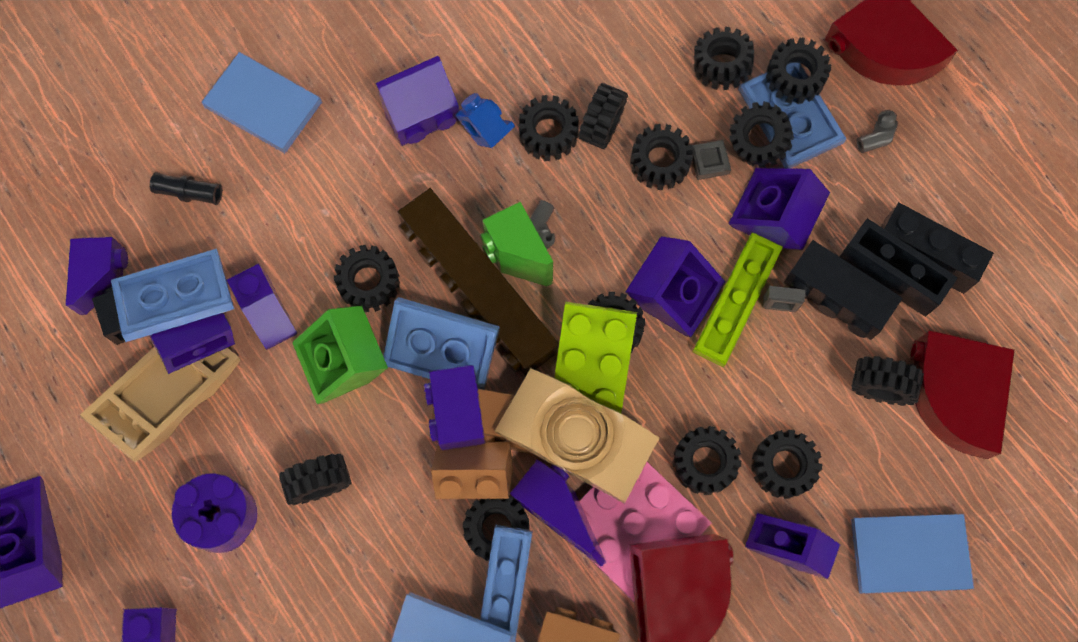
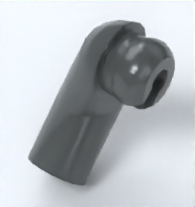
M884 110L878 114V120L876 121L873 133L857 138V147L861 153L887 146L893 141L898 127L896 113L892 110Z
M540 200L530 220L546 249H548L555 243L554 233L551 234L547 225L554 207L550 203Z

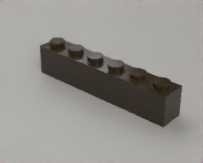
M431 188L397 211L401 224L398 225L401 233L409 242L415 240L422 248L418 252L430 268L435 265L442 273L439 278L450 293L456 290L463 301L460 302V305L467 315L472 319L477 316L480 321L500 326L496 344L499 343L506 352L503 358L515 373L521 370L526 377L530 368L536 370L558 353L559 342Z

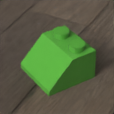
M521 202L482 220L484 233L480 234V237L484 244L482 246L483 252L493 264H497L501 273L543 286L553 284V260Z
M362 306L328 309L292 342L317 404H323L367 385L388 369Z

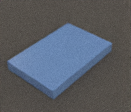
M239 52L201 103L206 109L285 154L319 108L322 101L317 95Z
M789 63L786 66V71L796 79L809 78L800 63ZM768 72L740 84L738 90L749 109L753 108L752 103L758 102L759 106H763L764 101L769 102L772 107L774 105L779 106L781 111H785L793 128L794 140H791V150L785 152L786 157L783 160L779 158L784 168H793L844 144L847 138L820 94L818 96L815 95L814 99L809 102L805 98L803 104H797V98H794L792 103H787L788 96L783 95L779 99L776 97L778 89L773 92L769 89L771 82L766 81ZM760 123L762 131L768 141L771 142L775 135L774 128L769 124Z
M217 249L111 280L121 334L126 342L234 309Z
M398 297L394 302L383 357L390 368L430 379V371L473 365L476 373L478 389L485 390L500 326Z
M964 514L851 519L859 594L974 589Z
M410 592L405 597L391 642H512L514 633Z

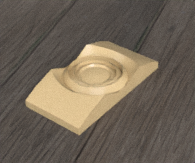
M153 347L84 410L80 416L131 460L137 462L166 441L181 421L196 406L214 395L238 365L240 357L226 348L168 374L155 347Z
M531 368L495 430V433L624 504L659 440L658 436L625 415L604 407L587 398L571 386Z

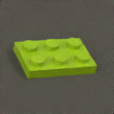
M565 302L554 379L571 386L596 403L622 413L637 312Z

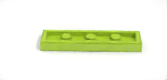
M753 232L751 233L694 347L693 353L723 368L725 367L783 246Z

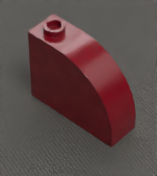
M864 0L835 20L824 39L829 49L834 54L839 55L858 74L881 84L896 86L916 84L933 77L948 66L958 51L910 0Z
M930 330L913 342L910 360L914 361L916 369H921L922 373H924L916 407L927 427L946 445L964 454L983 459H989L1001 454L1014 349Z
M716 534L630 544L638 642H709L720 628L726 616L731 598L730 565L733 564L734 555L728 539Z

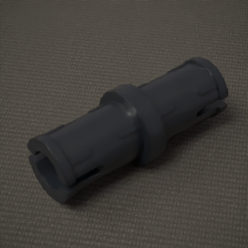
M155 172L150 179V190L154 194L178 197L183 202L196 200L213 205H218L222 199L223 188L221 184L198 181L193 176L183 175L182 177H176Z

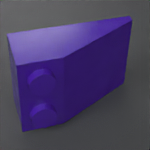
M41 476L0 489V608L63 587L62 556L44 481Z

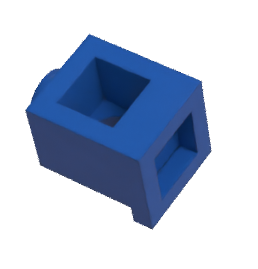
M478 93L468 96L461 104L463 108L455 114L476 144L483 147L493 148L515 127L512 121L503 120L500 117L502 111L495 102L490 99L481 98Z

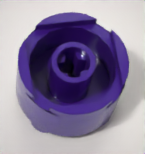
M215 473L203 474L193 478L177 489L172 506V522L175 531L183 542L212 553H225L240 547L246 541L245 539L251 530L254 529L257 522V506L249 491L231 478ZM216 507L220 508V512L215 513L214 520H212L211 514L215 512Z

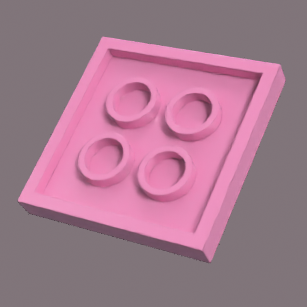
M646 462L625 504L595 487H592L579 501L606 560L603 567H600L594 561L592 562L633 602L634 592L629 545L699 536L711 524L696 507L648 462Z

